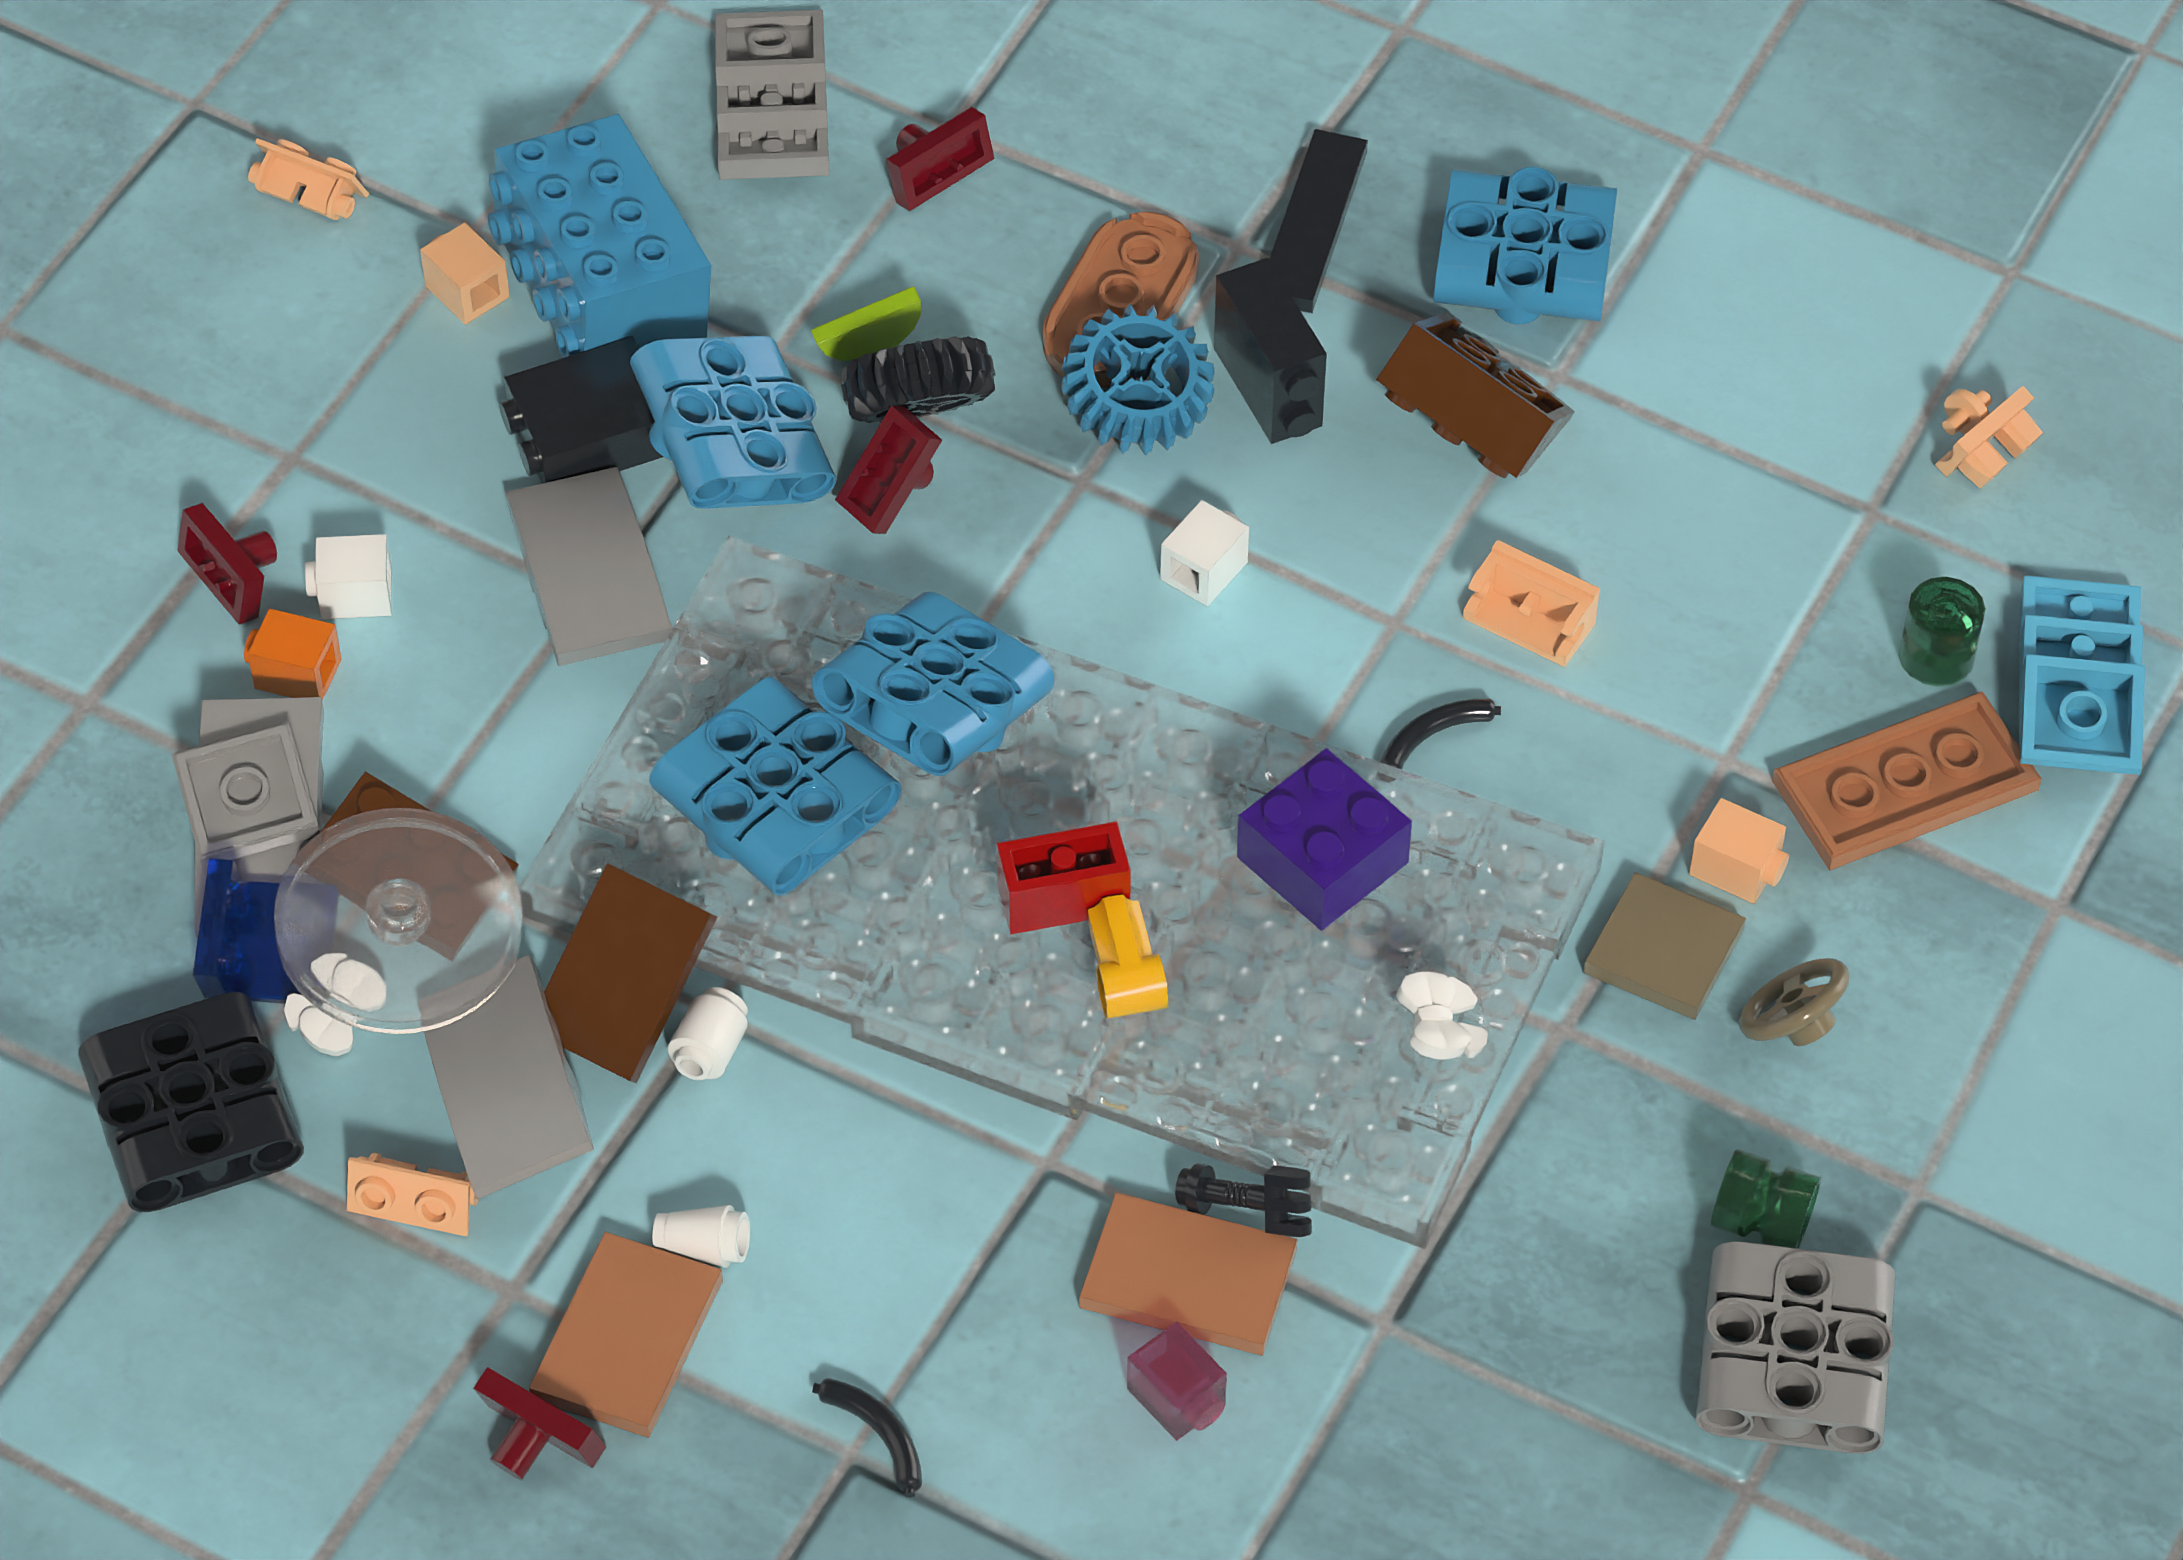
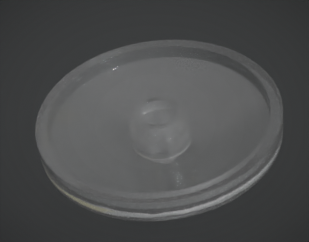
M415 808L379 809L360 813L333 824L312 838L299 851L284 873L279 885L274 911L275 936L278 953L287 975L298 991L320 1011L335 1020L366 1031L390 1034L417 1033L439 1028L465 1017L485 1003L506 980L516 961L522 939V899L514 873L506 859L487 838L475 829L454 818L432 811Z

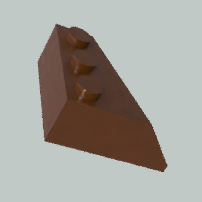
M1447 311L1413 323L1376 379L1388 388L1385 396L1407 412L1413 413L1417 408L1433 419L1434 422L1431 428L1450 443L1459 446L1464 441L1480 452L1478 461L1492 473L1502 478H1506L1509 473L1515 478L1527 473L1567 424L1575 411L1526 372L1512 366L1506 372L1498 365L1501 361V357L1498 355L1499 351L1484 339H1476L1467 334H1464L1462 337L1456 331L1462 322Z

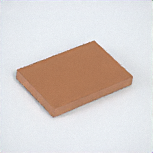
M1116 1192L1079 1297V1308L1263 1356L1297 1252L1298 1239L1265 1233L1264 1230Z
M604 1232L529 1386V1392L557 1408L649 1438L723 1282L722 1269Z

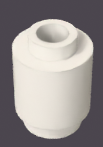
M712 987L706 989L702 995L692 1000L668 1045L670 1058L677 1070L684 1076L693 1080L716 1079L724 1074L748 1026L746 1019L748 1008L738 995L724 988Z

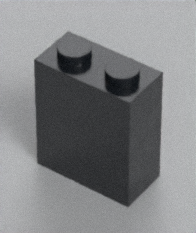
M1265 258L1216 275L1214 350L1270 443L1274 444L1291 437H1301L1316 428L1322 427L1327 353L1270 260Z
M633 336L504 377L507 400L499 403L500 413L508 434L518 433L522 443L518 444V448L528 476L537 474L543 484L618 467L619 471L663 457L650 443L649 432L655 421L630 365L631 357L639 349Z

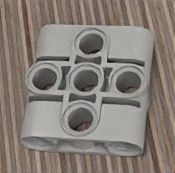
M1727 1242L1715 1247L1711 1255L1705 1328L1701 1347L1702 1359L1696 1411L1697 1425L1702 1430L1717 1436L1851 1454H1865L1880 1449L1884 1444L1889 1364L1894 1344L1892 1323L1896 1283L1895 1270L1889 1264L1872 1258L1772 1245ZM1791 1289H1804L1812 1295L1796 1294ZM1734 1335L1741 1338L1743 1342H1730L1721 1336ZM1797 1343L1803 1345L1808 1350L1797 1351L1789 1348L1786 1344ZM1860 1351L1872 1358L1860 1359L1853 1356L1850 1352ZM1794 1399L1804 1406L1792 1407L1780 1400Z

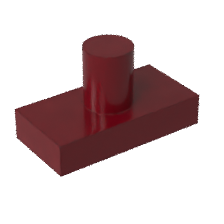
M970 107L931 132L917 124H909L898 134L896 140L898 152L887 158L886 161L896 203L911 211L995 159L986 116L977 109Z
M891 406L835 498V501L871 533L886 534L913 489H924L931 483L934 470L930 460L941 444L942 439L907 408Z
M203 503L183 509L178 553L238 624L259 618L265 577L259 568L273 564L277 560V549L270 534L262 530L234 540Z
M489 1367L485 1369L473 1387L489 1408L514 1422L490 1460L496 1466L519 1480H523L547 1442L592 1469L606 1449V1445L592 1428Z

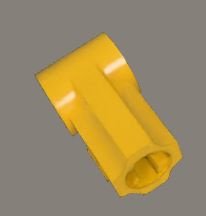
M1124 895L1102 898L1099 904L1087 910V922L1098 962L1096 965V977L1105 1018L1168 1008V990L1163 964L1159 954H1152L1139 901L1127 899Z

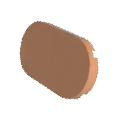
M1137 212L1130 213V219L1117 222L1116 217L1104 223L1094 233L1044 321L1043 351L1047 362L1056 373L1062 377L1066 376L1063 374L1062 365L1064 357L1070 353L1069 346L1072 338L1076 334L1082 335L1084 325L1089 319L1101 324L1102 315L1108 308L1119 318H1122L1124 309L1130 303L1135 309L1137 316H1145L1146 311L1153 305L1157 311L1156 318L1165 321L1167 317L1174 313L1177 315L1196 281L1199 268L1197 245L1195 247V243L1191 240V233L1179 221L1163 214ZM1099 361L1093 368L1096 380L1100 387H1110L1111 379L1106 375L1107 368Z

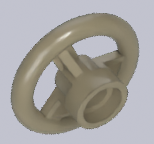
M1823 958L1802 963L1776 976L1760 988L1744 1006L1739 1018L1741 1032L1747 1038L1756 1041L1774 1040L1788 1035L1795 1046H1804L1820 1039L1835 1024L1836 1020L1830 1009L1842 997L1849 984L1850 975L1847 966L1839 960ZM1831 977L1827 984L1813 987L1805 985V982L1815 978ZM1777 999L1776 1004L1763 1013V1011Z

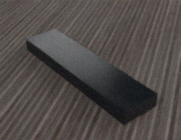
M1315 129L1269 259L1300 311L1313 313L1367 154L1368 140L1319 129Z

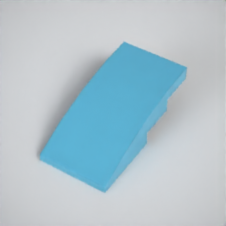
M2024 575L2021 586L2019 635L2020 764L2134 775L2141 774L2145 665H2142L2143 625H2140L2141 586Z

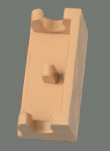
M1497 540L1492 546V551L1479 567L1469 584L1468 589L1475 593L1470 597L1463 610V619L1565 667L1596 624L1600 588Z

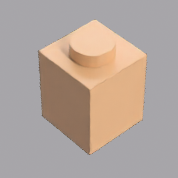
M466 222L446 234L435 237L428 245L420 249L425 286L465 325L510 298L505 260Z
M1720 798L1694 841L1689 875L1755 904L1766 884L1775 887L1786 869L1789 854L1782 851L1786 826Z

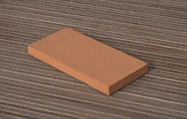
M1983 691L1774 769L1772 782L1830 871L2039 791L2042 778L2033 765L2020 764L2019 744Z

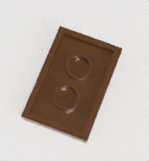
M607 863L544 991L548 1008L557 1023L563 1048L637 1084L718 917Z

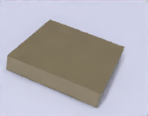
M1635 872L1585 961L1584 974L1696 1020L1744 931L1746 918Z

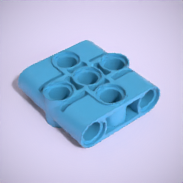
M1525 167L1517 170L1512 176L1452 170L1437 264L1434 303L1494 309L1501 319L1513 324H1527L1536 320L1540 315L1601 322L1617 188L1558 182L1552 173L1539 167ZM1499 199H1506V204L1500 205ZM1557 205L1564 206V212L1556 211ZM1488 278L1495 279L1494 286L1487 285ZM1546 285L1554 286L1553 293L1546 292Z
M744 336L664 339L644 345L631 357V368L655 421L649 432L650 443L659 454L672 460L689 502L693 507L710 509L806 503L823 497L835 486L836 476L811 423L817 411L816 402L805 388L793 382L777 344L771 337Z
M923 592L894 614L882 613L869 617L865 623L862 638L816 671L812 678V689L821 707L833 716L925 772L935 776H944L975 752H990L999 748L1003 742L1006 728L1052 691L1055 677L1047 660L1035 650L946 597L935 592Z
M774 677L764 678L667 751L653 767L649 779L652 789L705 834L706 846L712 854L719 858L737 861L773 894L778 896L785 895L794 890L883 820L897 804L902 791L900 782L846 738L845 726L840 719L829 712H815Z

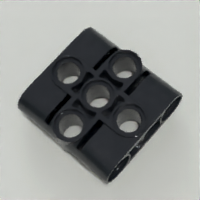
M229 992L102 1031L89 1037L78 1049V1057L103 1128L107 1146L110 1149L128 1205L135 1211H158L282 1171L299 1161L304 1153L301 1137L277 1074L274 1056L268 1049L252 1002L243 993ZM181 1050L175 1054L167 1055L171 1051ZM259 1080L253 1084H243L247 1081ZM199 1099L193 1103L183 1104L187 1100ZM139 1118L133 1122L122 1123L127 1119ZM210 1148H215V1149H216V1150H214V1151H212V1152H210V1153H204V1154L199 1153V1152H201V1151H203V1150H205V1149H210Z

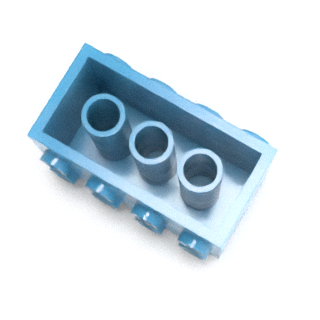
M619 114L495 149V173L489 175V187L494 199V212L488 215L490 232L497 245L504 244L509 252L511 266L518 282H526L533 293V302L539 318L543 322L549 321L553 327L556 343L563 358L633 336L639 349L648 343L664 339L707 338L711 263Z

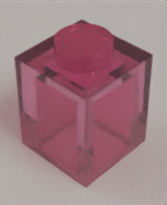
M1177 1321L1127 1357V1390L1176 1441L1194 1428L1198 1431L1207 1428L1223 1412L1226 1405L1227 1373Z

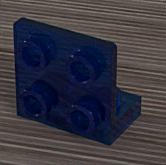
M209 858L193 968V976L204 998L229 992H238L247 995L253 1002L285 1004L287 996L295 993L325 1004L328 991L322 987L313 975L312 964L326 955H333L340 903L338 889L327 886L243 881L234 860Z

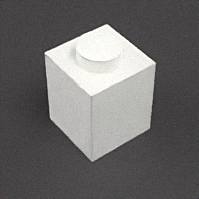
M1201 500L1161 544L1160 580L1208 607L1248 563L1249 526L1242 523L1233 513L1225 510L1221 511Z
M386 534L316 538V561L305 563V582L307 596L318 597L321 619L392 616V567Z

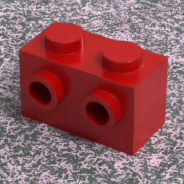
M1117 821L996 843L997 886L1010 935L1087 921V910L1095 907L1105 897L1124 895L1127 899H1130L1131 869Z

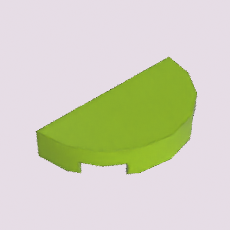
M909 287L817 326L810 331L816 344L826 356L839 361H852L853 359L861 358L864 354L875 353L879 349H889L899 345L915 329L921 316V299L915 287Z

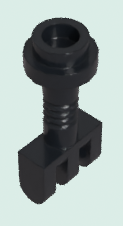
M1199 1163L1193 1165L1191 1169L1183 1168L1178 1175L1175 1187L1176 1201L1179 1205L1186 1206L1187 1211L1204 1215L1209 1211L1212 1204L1248 1207L1249 1209L1265 1211V1233L1291 1237H1305L1312 1233V1220L1309 1217L1288 1214H1301L1311 1211V1196L1309 1194L1288 1191V1189L1303 1190L1311 1186V1173L1308 1170L1273 1165L1264 1173V1185L1216 1179L1212 1166Z

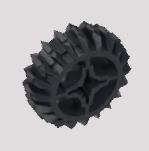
M955 336L947 339L936 338L929 341H917L911 344L897 345L889 349H879L878 352L864 354L861 358L853 359L841 370L843 380L841 389L843 400L848 406L849 415H851L852 419L867 423L877 421L881 423L891 406L905 407L917 418L957 410L963 406L973 405L974 402L983 401L995 390L993 376L996 374L993 359L988 353L985 341L969 336L963 338Z

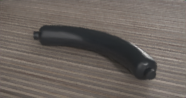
M1469 699L1444 704L1419 715L1405 725L1385 749L1378 765L1382 778L1390 780L1391 777L1399 775L1409 755L1417 746L1433 734L1464 723L1490 722L1494 719L1495 715H1501V706H1495L1494 701L1491 699Z
M826 1378L821 1384L814 1383L812 1393L818 1394L819 1400L822 1403L836 1406L852 1413L867 1423L880 1436L893 1459L898 1488L904 1492L905 1497H914L915 1491L919 1490L922 1486L921 1465L914 1443L897 1416L877 1398L846 1382Z

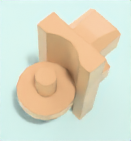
M2022 386L1989 414L1986 407L1992 403V398L1986 391L1980 390L1976 394L1966 389L1953 391L1946 397L1944 402L1948 418L1943 421L1942 426L1950 435H1954L1958 431L1965 435L1953 445V449L1943 456L1935 466L1945 477L1959 468L1967 478L1981 489L2008 464L1988 441L1995 436L2010 454L2017 458L2043 434L2032 417L2024 410L2034 397Z

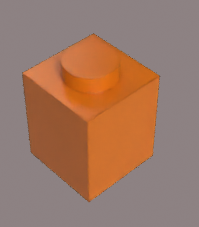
M269 608L260 628L253 629L248 635L244 649V660L250 664L254 689L290 698L322 697L323 700L342 660L335 624Z

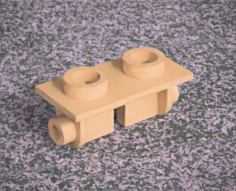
M258 138L255 141V144L262 150L265 157L262 163L255 162L252 165L248 180L255 184L256 190L261 193L293 203L300 186H304L306 188L298 204L302 208L332 220H338L340 217L347 219L351 216L355 207V199L351 197L353 193L365 198L369 195V192L355 177L357 171L338 159L327 157L324 163L309 158V152L304 148L284 139H279L277 145Z
M375 1152L369 1158L364 1156L349 1158L347 1211L467 1237L469 1233L470 1205L476 1206L479 1201L472 1189L467 1172L463 1171L461 1174L430 1167L426 1173L419 1172L415 1164L382 1158L380 1153Z

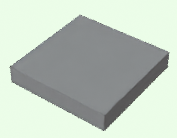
M289 722L171 754L203 868L316 837L320 833Z

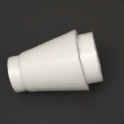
M732 1205L658 1213L653 1225L654 1248L682 1257L727 1268L731 1262L742 1263L746 1259L750 1243L749 1217L746 1212L735 1211Z

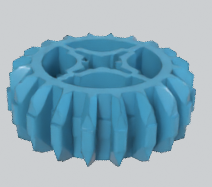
M1130 303L1124 309L1122 318H1119L1108 308L1102 315L1101 324L1089 319L1084 325L1082 335L1076 334L1072 338L1069 346L1070 353L1064 357L1062 365L1063 374L1066 376L1063 377L1061 389L1063 395L1070 397L1067 405L1069 415H1082L1080 422L1082 433L1098 428L1100 430L1098 440L1101 446L1107 443L1111 437L1120 440L1119 448L1122 454L1129 450L1131 442L1139 443L1141 450L1146 456L1152 451L1154 440L1159 442L1168 451L1174 445L1176 435L1187 439L1193 432L1194 423L1200 424L1205 419L1208 410L1206 405L1212 401L1215 389L1210 382L1213 381L1215 370L1213 363L1206 362L1209 353L1207 344H1193L1196 336L1194 326L1181 331L1176 329L1178 323L1176 313L1167 317L1165 321L1157 319V311L1154 305L1146 311L1145 316H1137L1135 309ZM1099 361L1107 368L1106 375L1111 379L1110 389L1106 392L1101 389L1094 374L1093 368ZM1170 366L1176 372L1182 386V393L1178 397L1169 390L1170 383L1165 379L1166 370Z

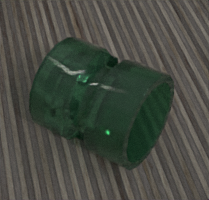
M1937 577L1920 583L1911 593L1898 654L1902 667L1910 677L1922 684L1941 687L1954 685L1964 680L1972 671L1986 610L1982 596L1973 586L1961 579Z
M1736 1149L1719 1189L1711 1218V1226L1741 1237H1746L1754 1230L1759 1232L1761 1242L1764 1245L1799 1249L1817 1200L1821 1177L1790 1166L1777 1173L1772 1170L1769 1159Z

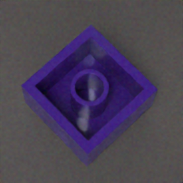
M1325 748L1238 815L1237 858L1319 930L1323 931L1409 863L1412 820L1329 749Z

